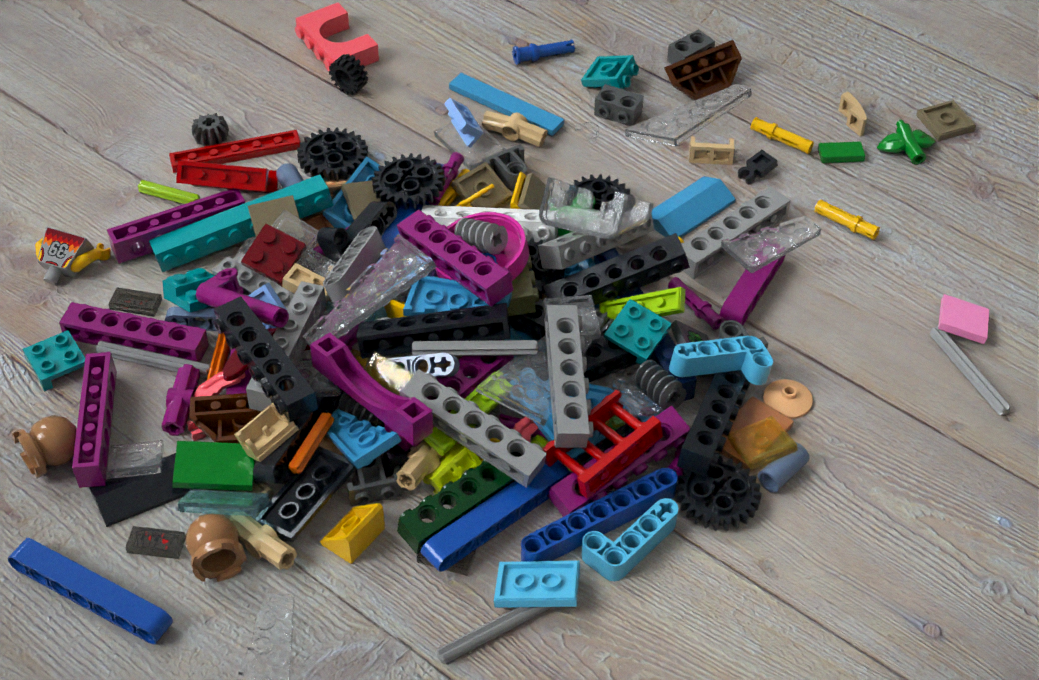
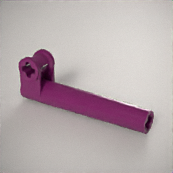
M227 268L220 271L211 279L201 283L196 290V298L200 303L215 308L241 296L258 319L268 325L281 328L287 324L289 319V313L285 308L244 295L243 287L239 285L237 279L238 271L235 268Z

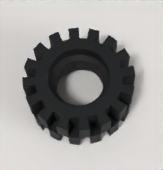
M343 54L329 66V75H332L331 80L336 82L334 85L336 87L339 86L341 92L344 90L345 94L353 95L367 84L368 77L366 75L368 73L363 70L365 68L364 65L361 66L359 64L361 61L359 59L355 60L353 55L350 57V54Z

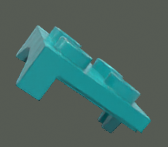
M629 299L604 334V338L636 356V362L641 365L650 359L660 341L670 331L672 323Z
M69 330L22 349L27 363L30 364L44 392L53 388L51 380L82 368L85 365V357Z

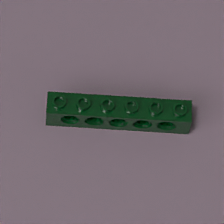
M512 452V453H511V454H512L513 456H515V457H521V456H522V455H521L520 453H518V452ZM483 460L481 465L475 469H467L461 478L455 482L450 481L446 483L441 491L434 496L429 495L425 497L420 505L413 510L407 509L399 517L397 532L411 549L418 554L421 552V548L431 537L515 480ZM484 478H491L493 481H487ZM464 491H470L473 494L467 495L464 493ZM443 505H450L453 508L447 509ZM422 519H430L433 522L426 523Z

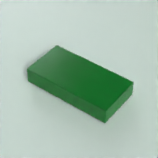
M861 142L818 144L821 163L864 162L865 153Z

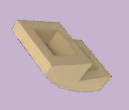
M847 91L841 94L838 111L847 117L846 125L857 135L863 136L867 120L866 114L856 98Z

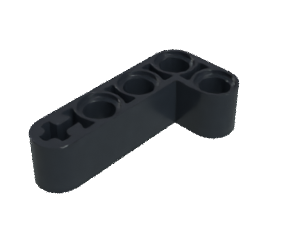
M372 201L346 230L334 227L321 228L317 234V242L331 265H336L354 238L363 229L376 226L381 236L395 220L397 207L393 202Z

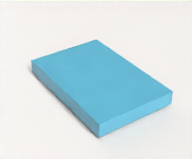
M580 561L499 562L494 595L495 608L577 607Z

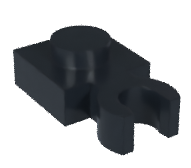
M760 150L746 161L745 167L738 170V178L748 175L745 177L746 184H751L756 175L762 178L777 167V160L764 150Z

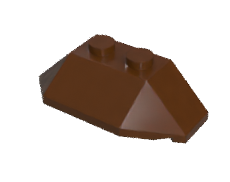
M731 40L666 66L664 69L674 88L693 100L698 101L731 87L742 56L734 40Z
M247 393L190 397V420L211 440L218 443H239L234 434L262 412L249 408Z

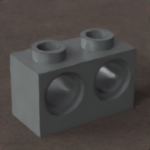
M698 29L668 45L667 61L670 64H674L715 47V41Z
M605 84L595 98L594 115L633 127L643 112L644 96Z

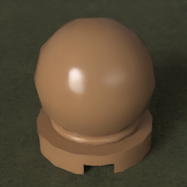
M51 415L43 417L33 424L29 433L22 428L13 432L12 438L15 444L20 442L24 452L20 453L21 458L31 474L35 473V477L39 478L47 473V465L59 466L73 458L77 428L67 418Z
M213 512L200 515L189 526L186 532V548L192 557L191 567L196 578L205 582V578H216L217 582H220L240 573L242 570L241 564L247 558L242 544L239 543L238 530L231 519Z

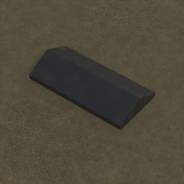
M318 446L301 474H294L258 514L255 520L262 526L267 524L273 528L282 541L293 542L353 473L356 467L348 458Z
M176 453L109 478L104 486L89 487L106 527L200 490L173 488Z

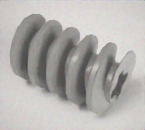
M465 217L461 218L455 227V235H460L466 243L471 246L474 245L480 252L493 255L499 254L507 245L508 233L504 226Z

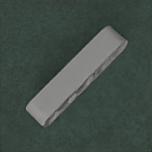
M376 226L367 227L357 234L323 281V285L333 305H342L353 297L385 251L386 247Z

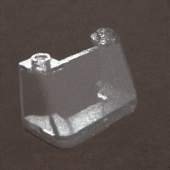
M548 177L539 210V218L543 224L613 240L646 223L651 216L654 204L627 194L615 192V198L612 201H602L600 211L592 209L594 196L590 190Z

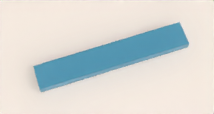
M460 73L449 83L450 90L507 116H511L513 113L522 114L528 123L548 130L547 134L553 136L564 125L563 118L463 73Z

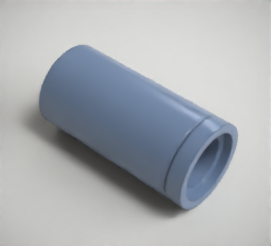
M286 163L277 169L276 177L282 188L304 181L293 164Z
M791 442L758 473L760 484L769 492H777L809 461L808 451L801 444Z

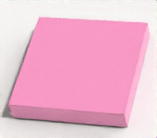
M944 294L941 299L938 329L984 344L988 336L989 309Z

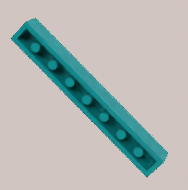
M319 174L150 239L149 242L161 271L165 272L255 237L248 210L249 205L293 195L299 219L334 206L328 186Z

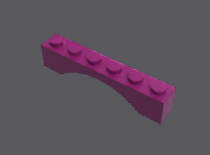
M329 332L310 344L312 367L413 446L433 433V411L415 397L399 396L381 386L362 368L347 345Z

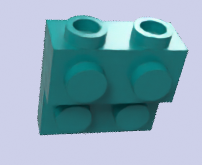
M633 55L597 56L582 77L581 82L583 87L596 88L601 86L603 88L606 84L624 90L630 87L631 78L638 75L639 67Z
M197 268L188 271L184 275L176 274L169 276L166 280L162 281L164 299L190 313L210 307L197 300L196 290L201 283L206 282L215 275L203 268Z

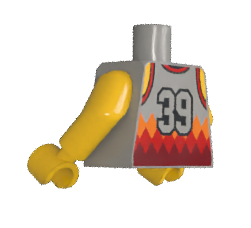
M50 227L46 228L44 237L35 244L38 263L47 270L43 280L52 285H57L61 275L73 278L90 263L98 259L108 260L111 257V248L104 249L102 243H98L96 248H94L85 237Z

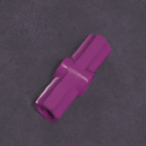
M184 364L178 369L173 388H169L167 391V409L161 426L163 431L172 436H179L180 433H184L190 413V397H193L199 382L200 370L190 364Z

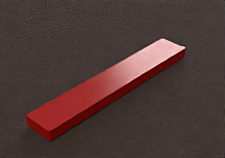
M297 130L173 152L169 153L173 173H177L178 160L225 164L297 150L300 148L301 141Z

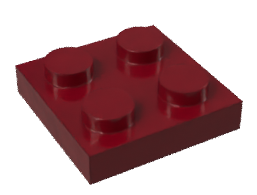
M265 223L242 258L241 263L243 266L282 285L283 277L299 261L307 246L305 243Z

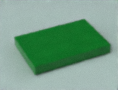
M177 441L173 488L252 491L255 459L246 454L240 443Z

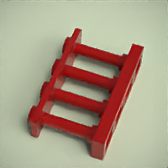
M178 160L176 183L272 193L278 191L277 171Z
M618 390L604 397L598 405L591 409V414L588 415V422H593V432L597 430L616 445L608 453H604L588 440L586 448L582 449L597 460L590 468L585 469L566 453L573 448H555L554 440L549 441L543 448L544 452L547 453L545 464L550 467L559 460L578 476L580 494L587 499L663 437L661 421L655 416H652L646 422L639 421L623 409L622 395ZM616 415L635 431L628 437L623 438L606 425L605 422Z

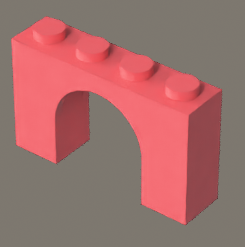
M338 2L296 18L297 27H295L297 37L305 42L307 48L315 53L316 58L324 63L328 71H330L329 66L343 54H350V57L352 55L355 56V60L359 59L361 61L359 63L361 66H367L379 61L378 44L369 34L341 43L326 40L331 35L349 29L348 12Z

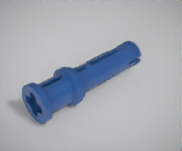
M571 39L538 46L531 43L529 46L520 48L514 46L512 49L515 64L518 65L523 61L531 60L536 62L541 57L574 53L575 45H571L574 44V41Z

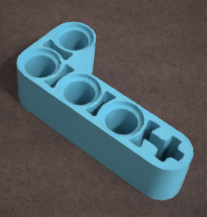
M740 336L678 344L674 348L669 370L678 377L741 370L750 383L764 385L768 380L773 365V358L760 339L754 336Z
M668 498L658 500L614 542L598 531L586 533L582 541V560L605 579L614 582L621 580L675 529L678 515L677 503Z

